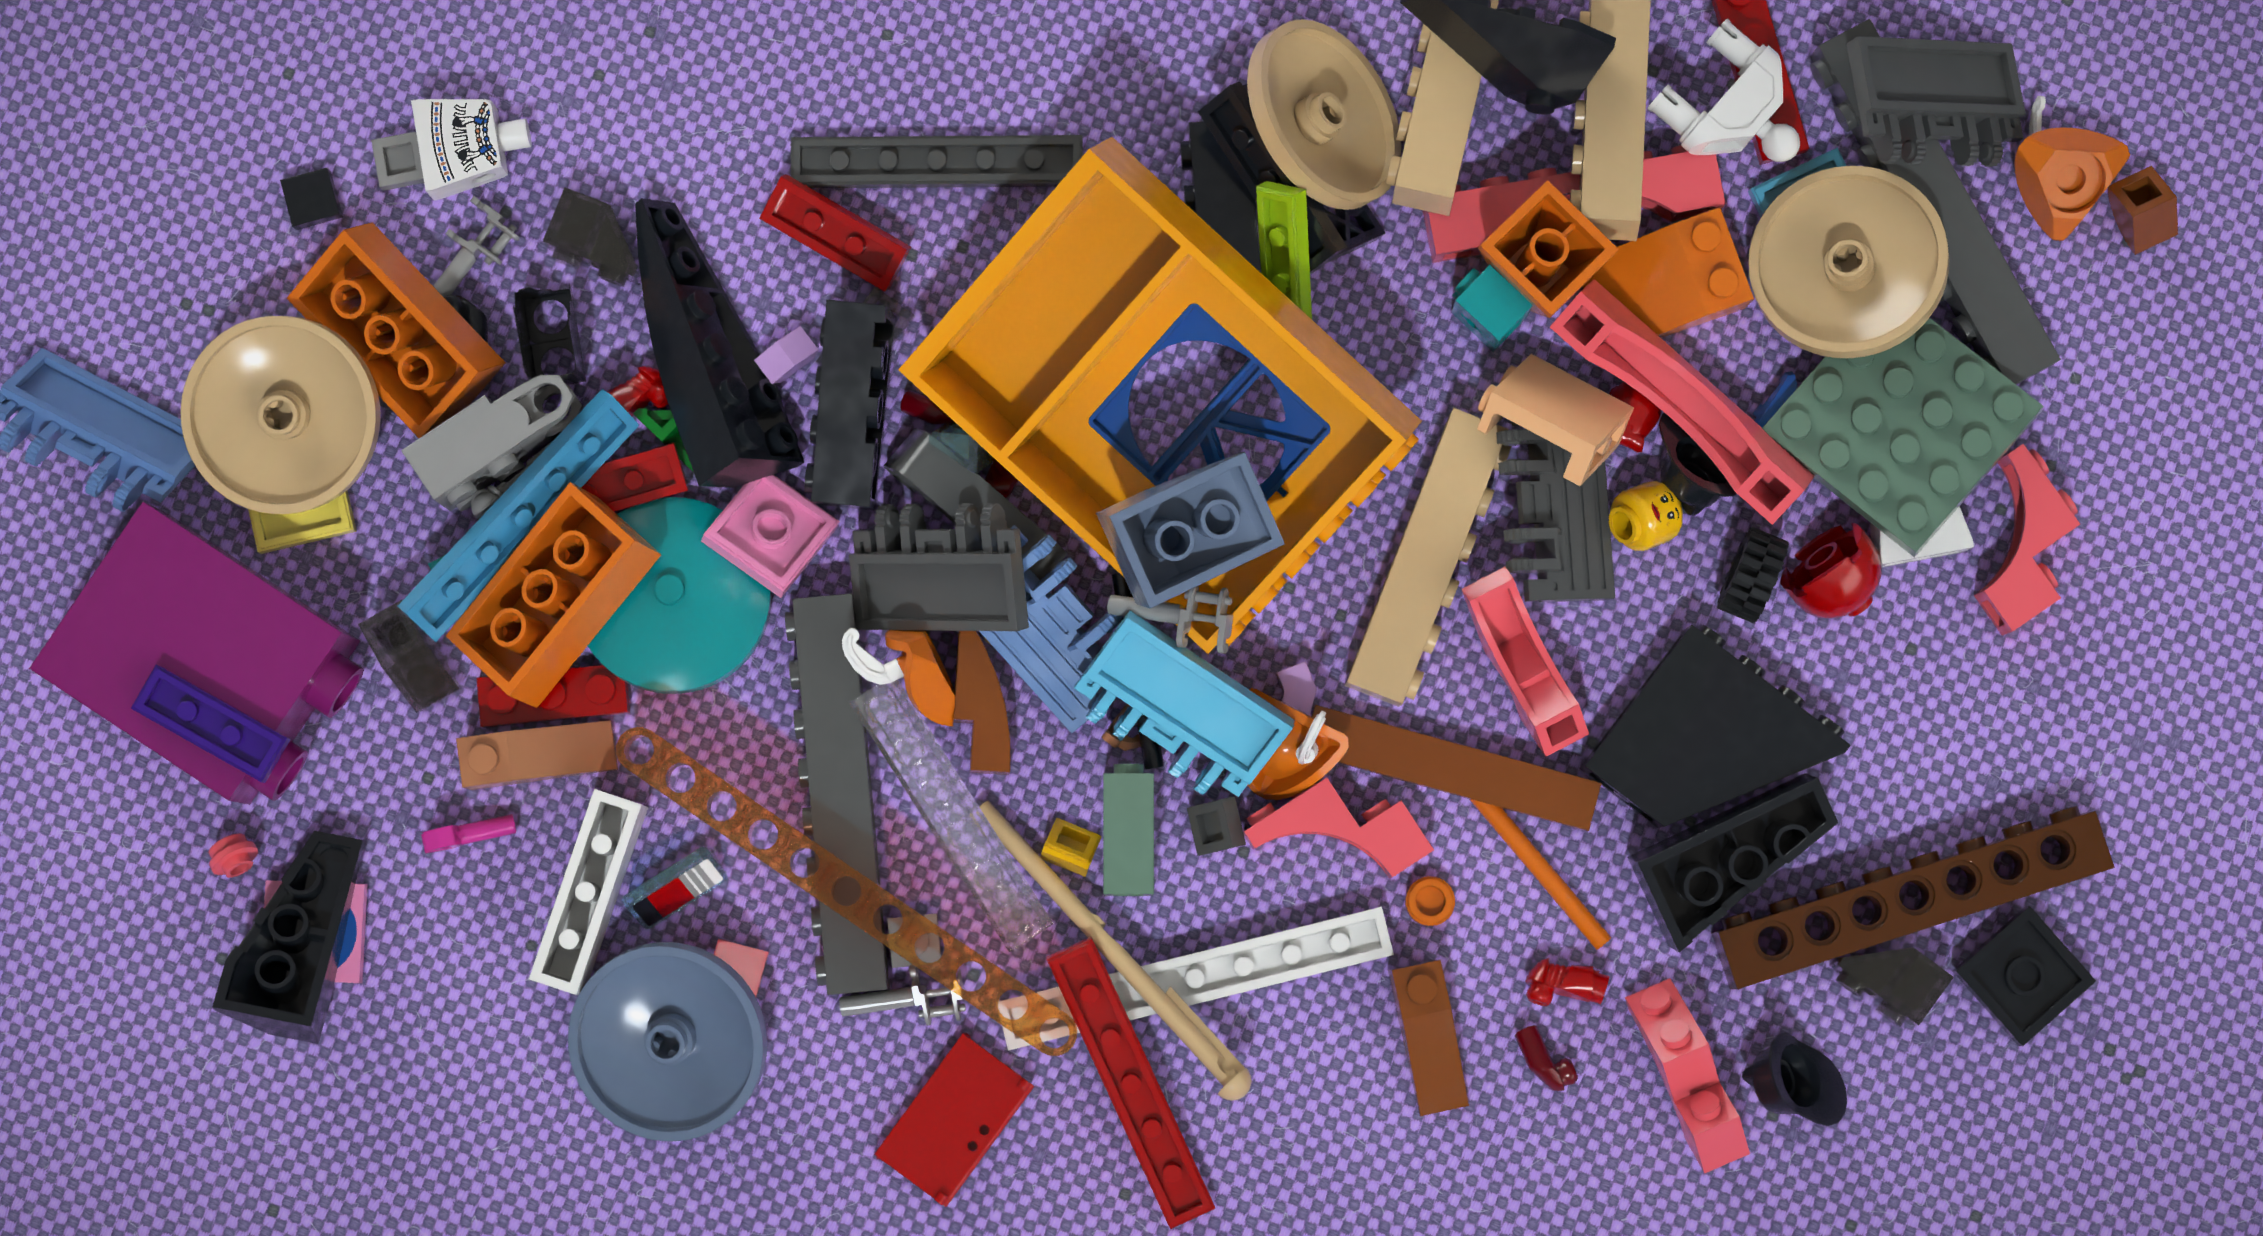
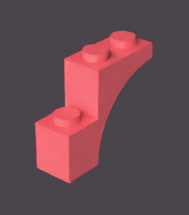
M2024 444L2011 450L1998 461L2009 483L2014 504L2015 521L2011 545L1998 572L1983 589L1974 595L2002 636L2015 631L2061 599L2055 590L2058 587L2055 576L2045 564L2039 563L2037 565L2033 557L2080 525L2075 517L2078 510L2073 500L2064 490L2060 489L2057 491L2046 476L2049 473V468L2044 459L2034 449L2028 451Z
M1504 566L1462 588L1461 590L1484 652L1510 689L1521 721L1545 757L1589 735L1579 703L1547 652L1527 612L1514 578L1508 569Z
M1328 778L1323 779L1319 783L1316 782L1308 789L1292 796L1290 802L1275 810L1271 803L1246 818L1251 827L1243 832L1252 849L1276 838L1296 834H1318L1340 839L1371 857L1382 868L1388 878L1394 877L1434 851L1402 800L1393 806L1389 804L1387 799L1382 800L1361 814L1366 823L1359 827Z
M1669 978L1625 997L1629 1012L1637 1024L1666 1086L1685 1140L1704 1174L1749 1155L1750 1151L1740 1116L1720 1084L1709 1043L1672 980Z

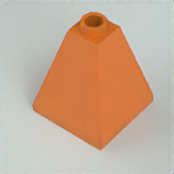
M1548 180L1478 248L1487 265L1490 264L1533 305L1530 311L1550 318L1619 250Z

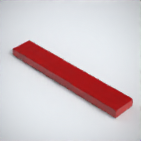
M1092 936L1047 956L1046 960L1169 1228L1172 1229L1216 1209Z

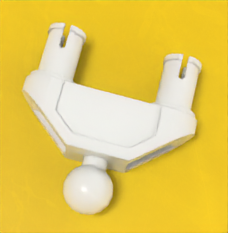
M1727 18L1706 43L1709 46H1713L1740 69L1737 73L1740 77L1708 113L1705 110L1700 113L1671 89L1672 87L1668 84L1647 109L1655 113L1681 136L1679 139L1682 143L1681 146L1693 155L1741 152L1752 138L1757 135L1762 140V151L1767 158L1775 162L1791 160L1796 156L1800 148L1799 134L1788 124H1773L1769 120L1783 103L1780 56L1769 45L1767 47L1764 44L1760 47L1757 46L1730 23L1731 21Z

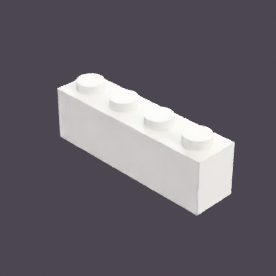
M594 789L529 980L579 995L584 985L590 979L648 810L647 806Z

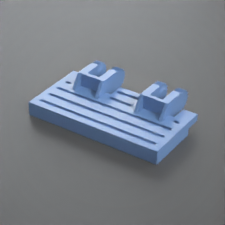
M44 348L35 353L1 386L0 420L5 422L16 411H19V413L9 424L7 423L1 432L0 449L11 452L14 447L31 433L37 437L29 444L24 460L33 466L41 464L55 449L91 467L103 456H106L89 477L85 486V493L96 498L116 478L120 479L124 483L115 492L112 505L122 512H125L142 493L161 503L195 467L186 448L181 419Z
M1013 525L1010 529L1018 528L1015 525ZM1020 531L1021 547H1023L1028 542V539ZM1048 534L1022 555L1029 628L1021 631H980V633L1072 734L1088 721L1086 718L1087 713L1104 689L1100 687L1091 700L1074 689V686L1101 650L1096 641L1106 633L1111 632L1119 624L1122 616L1106 613L1086 631L1081 627L1094 615L1090 608L1067 583L1053 594L1050 592L1076 569L1077 564L1070 557L1062 560L1041 580L1029 569L1053 550L1056 541Z

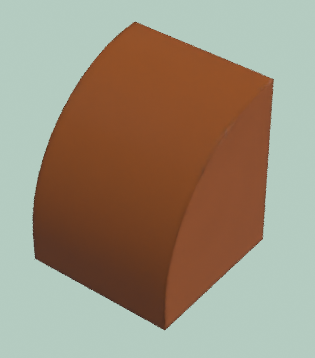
M2152 166L2108 186L2109 201L2115 221L2134 255L2178 235L2177 196Z

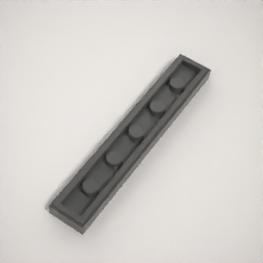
M1082 135L791 137V177L810 188L1056 187L1083 156Z

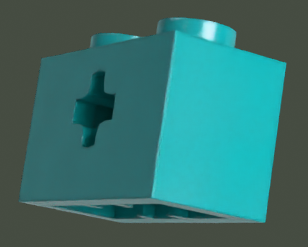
M1489 264L1481 274L1473 268L1455 287L1452 297L1456 300L1451 313L1494 352L1527 318L1533 305Z

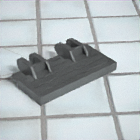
M1858 36L1846 43L1863 137H1873L1874 147L1877 150V159H1880V162H1883V164L1897 163V160H1900V156L1905 161L1904 163L1921 164L1927 151L1925 140L1942 139L1950 140L1951 149L1954 152L1953 157H1955L1954 161H1957V165H1974L1978 158V162H1981V165L1994 167L2001 163L2000 160L2003 159L2004 147H2002V142H2018L2024 139L2020 117L2026 115L2011 43Z
M1511 421L1512 426H1519L1518 424ZM1527 429L1496 432L1497 444H1503L1504 446L1528 445L1529 460L1508 459L1498 463L1500 475H1530V481L1516 482L1519 524H1534V528H1518L1503 531L1504 542L1511 544L1535 542L1536 559L1520 557L1506 561V568L1510 573H1537L1538 579L1523 581L1525 602L1605 601L1614 599L1615 587L1605 461L1581 486H1578L1563 478L1572 453Z
M961 503V505H958V509H956V514H954L955 529H927L926 522L924 521V510H922V506H919V504H906L900 510V515L894 504H881L874 515L875 529L852 531L855 553L849 554L856 629L1021 631L1029 628L1020 529H1007L1005 510H1003V506H1000V503H987L981 509L982 513L980 515V510L974 504Z

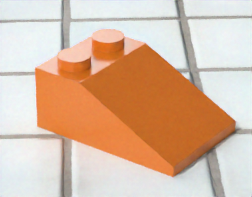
M1720 207L1668 225L1637 238V241H1630L1618 246V252L1582 286L1584 289L1595 279L1660 338L1743 310L1754 300Z

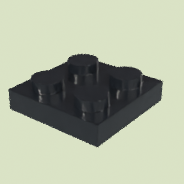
M2025 906L1952 971L2018 1046H2024L2096 982L2030 906Z

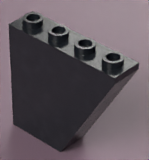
M1691 625L1678 637L1579 769L1596 782L1602 783L1601 785L1655 827L1661 828L1844 754L1851 746L1841 738L1845 733L1844 730L1826 716L1820 715L1816 719L1801 708L1805 701L1790 688L1781 685L1776 689L1762 677L1766 672L1756 662L1744 655L1737 659L1722 647L1726 641L1715 631L1705 625H1702L1699 630Z

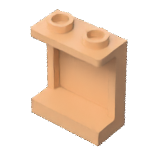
M1530 354L1518 367L1511 365L1504 373L1498 386L1491 384L1486 389L1478 405V410L1483 412L1477 430L1487 434L1503 418H1506L1567 450L1572 455L1563 478L1581 486L1619 446L1634 407Z

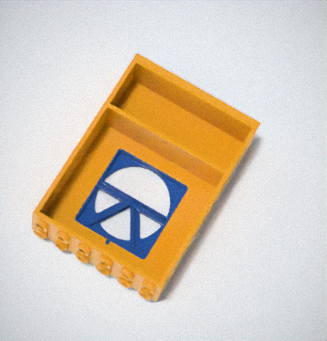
M1113 137L1088 149L898 369L1122 576L1123 573L1096 515L1097 512L1139 492L1169 481V476L1199 443L1207 465L1225 459L1215 427L1283 443L1284 452L1277 467L1260 484V487L1285 544L1198 586L1199 592L1219 594L1222 588H1227L1232 604L1228 605L1227 614L1233 615L1231 636L1226 639L1228 647L1256 616L1250 608L1252 607L1259 614L1287 583L1288 580L1282 574L1285 572L1292 579L1321 546L1315 541V538L1318 537L1325 543L1352 513L1353 510L1347 504L1351 501L1358 508L1386 476L1380 468L1384 465L1392 471L1411 451V448L1419 440L1413 432L1422 422L1419 417ZM1186 341L1219 343L1248 357L1249 359L1154 465L1151 466L1135 440L1129 415L1132 386L1144 364L1160 350ZM1264 374L1268 376L1279 394L1285 411V420L1279 422L1230 409L1253 383ZM1184 592L1165 602L1181 604L1184 608H1187L1188 599L1184 598ZM1198 602L1197 613L1216 616L1217 605ZM1191 621V629L1186 635L1209 654L1217 645L1219 627L1215 626V623Z

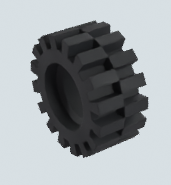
M1750 527L1738 547L1730 570L1727 572L1725 583L1721 588L1717 601V609L1751 623L1757 622L1765 608L1766 602L1769 601L1773 587L1777 583L1779 572L1782 570L1783 561L1788 552V541Z

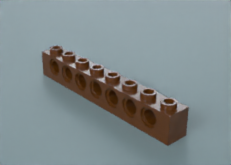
M2078 806L2069 807L2049 814L2051 823L2033 829L2031 820L2004 828L2002 832L2005 838L1987 844L1984 836L1976 837L1955 844L1958 853L1942 859L1939 858L1937 851L1908 859L1911 869L1893 874L1891 867L1886 866L1862 874L1864 884L1846 889L1844 881H1840L1815 889L1817 899L1799 904L1797 896L1768 904L1771 914L1752 919L1750 911L1724 918L1721 920L1724 929L1712 932L1711 934L1729 988H1744L2113 869L2115 867L2096 811L2080 814ZM2047 837L2054 838L2061 848L2060 858L2054 864L2046 862L2041 855V844ZM2000 852L2009 854L2014 861L2013 874L2006 880L2000 878L1994 870V859ZM1953 867L1961 868L1968 878L1967 887L1960 895L1953 893L1947 885V874ZM1908 881L1917 885L1921 892V901L1913 910L1907 909L1901 903L1899 897L1901 887ZM1860 897L1869 899L1875 910L1873 919L1866 925L1858 923L1852 913L1853 904ZM1813 912L1821 913L1828 923L1827 933L1820 940L1811 938L1805 929L1806 919ZM1766 927L1774 928L1781 937V946L1773 955L1765 954L1758 945L1759 934Z

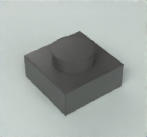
M1235 796L1187 808L1197 856L1246 845Z

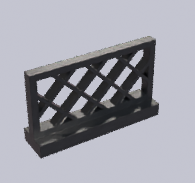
M1241 82L1229 85L1198 111L1256 203V186L1266 181L1297 187L1278 167L1261 139L1252 115L1247 84L1242 85ZM1306 195L1310 274L1317 271L1324 264L1370 244L1385 234V231L1367 204L1360 208L1349 210L1335 208V215L1326 210L1324 204ZM1349 215L1356 219L1362 230L1350 224Z

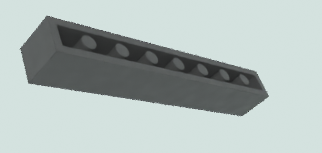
M1868 19L1819 45L1810 56L1813 61L1810 64L1812 75L1819 87L1823 90L1828 88L1837 105L1834 106V113L1841 127L1846 132L1852 131L1860 145L1857 153L1862 165L1881 169L1903 178L1919 189L1934 206L1945 229L1950 260L1947 284L1940 301L1946 300L1953 311L1955 318L1952 319V323L1961 341L1964 344L1970 343L1977 355L2017 385L2060 361L2061 358L1938 139L1925 140L1927 151L1924 161H1921V164L1913 165L1904 163L1905 161L1902 160V156H1900V160H1897V163L1883 164V162H1880V159H1877V150L1874 147L1873 137H1863L1846 43L1858 36L1880 37L1873 23Z
M852 593L792 599L793 611L785 612L787 640L796 641L798 660L789 661L791 688L792 690L800 689L802 709L794 710V728L796 739L805 738L806 758L798 759V774L800 787L809 788L811 807L802 808V819L805 838L813 837L815 857H807V876L809 887L818 886L819 906L811 907L813 936H822L824 953L823 956H815L818 986L826 985L827 995L890 989L863 683L862 676L854 670L845 657L842 648L844 633L849 628L856 629L854 598Z

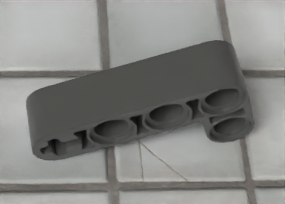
M915 428L884 464V468L912 492L923 496L955 525L954 514H956V509H958V505H961V503L974 504L980 510L979 515L982 513L981 509L987 503H1000V506H1003V510H1005L1007 529L1015 525L1028 539V542L1021 547L1022 555L1047 535L974 470L971 471L956 460L968 466L927 431ZM1056 543L1053 550L1045 558L1037 561L1029 569L1041 580L1066 557L1067 552Z

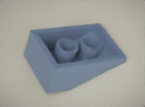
M1240 452L1139 492L1096 513L1135 603L1147 608H1153L1285 544L1245 452Z

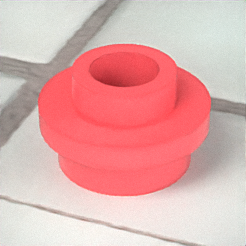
M244 834L229 835L217 841L209 849L208 853L211 857L209 866L215 875H226L228 878L239 876L253 866V860L258 854V849L254 842L246 839Z

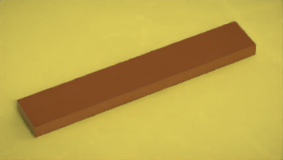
M1314 706L1312 717L1315 718L1321 711L1326 712L1324 723L1348 737L1349 748L1338 762L1340 764L1588 832L1590 829L1602 783L1326 707Z

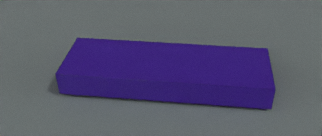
M160 665L154 667L131 707L134 711L262 783H266L291 740Z

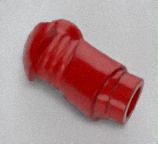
M649 366L637 367L639 373L607 392L632 417L637 409L645 408L650 401L657 408L665 407L668 405V401L658 369Z
M1549 958L1538 962L1529 971L1525 980L1526 984L1530 986L1526 996L1530 1002L1540 1006H1548L1552 1001L1554 993L1601 1004L1610 976L1599 973L1600 971L1594 970L1593 966L1571 965L1566 967L1565 965H1554L1549 963Z

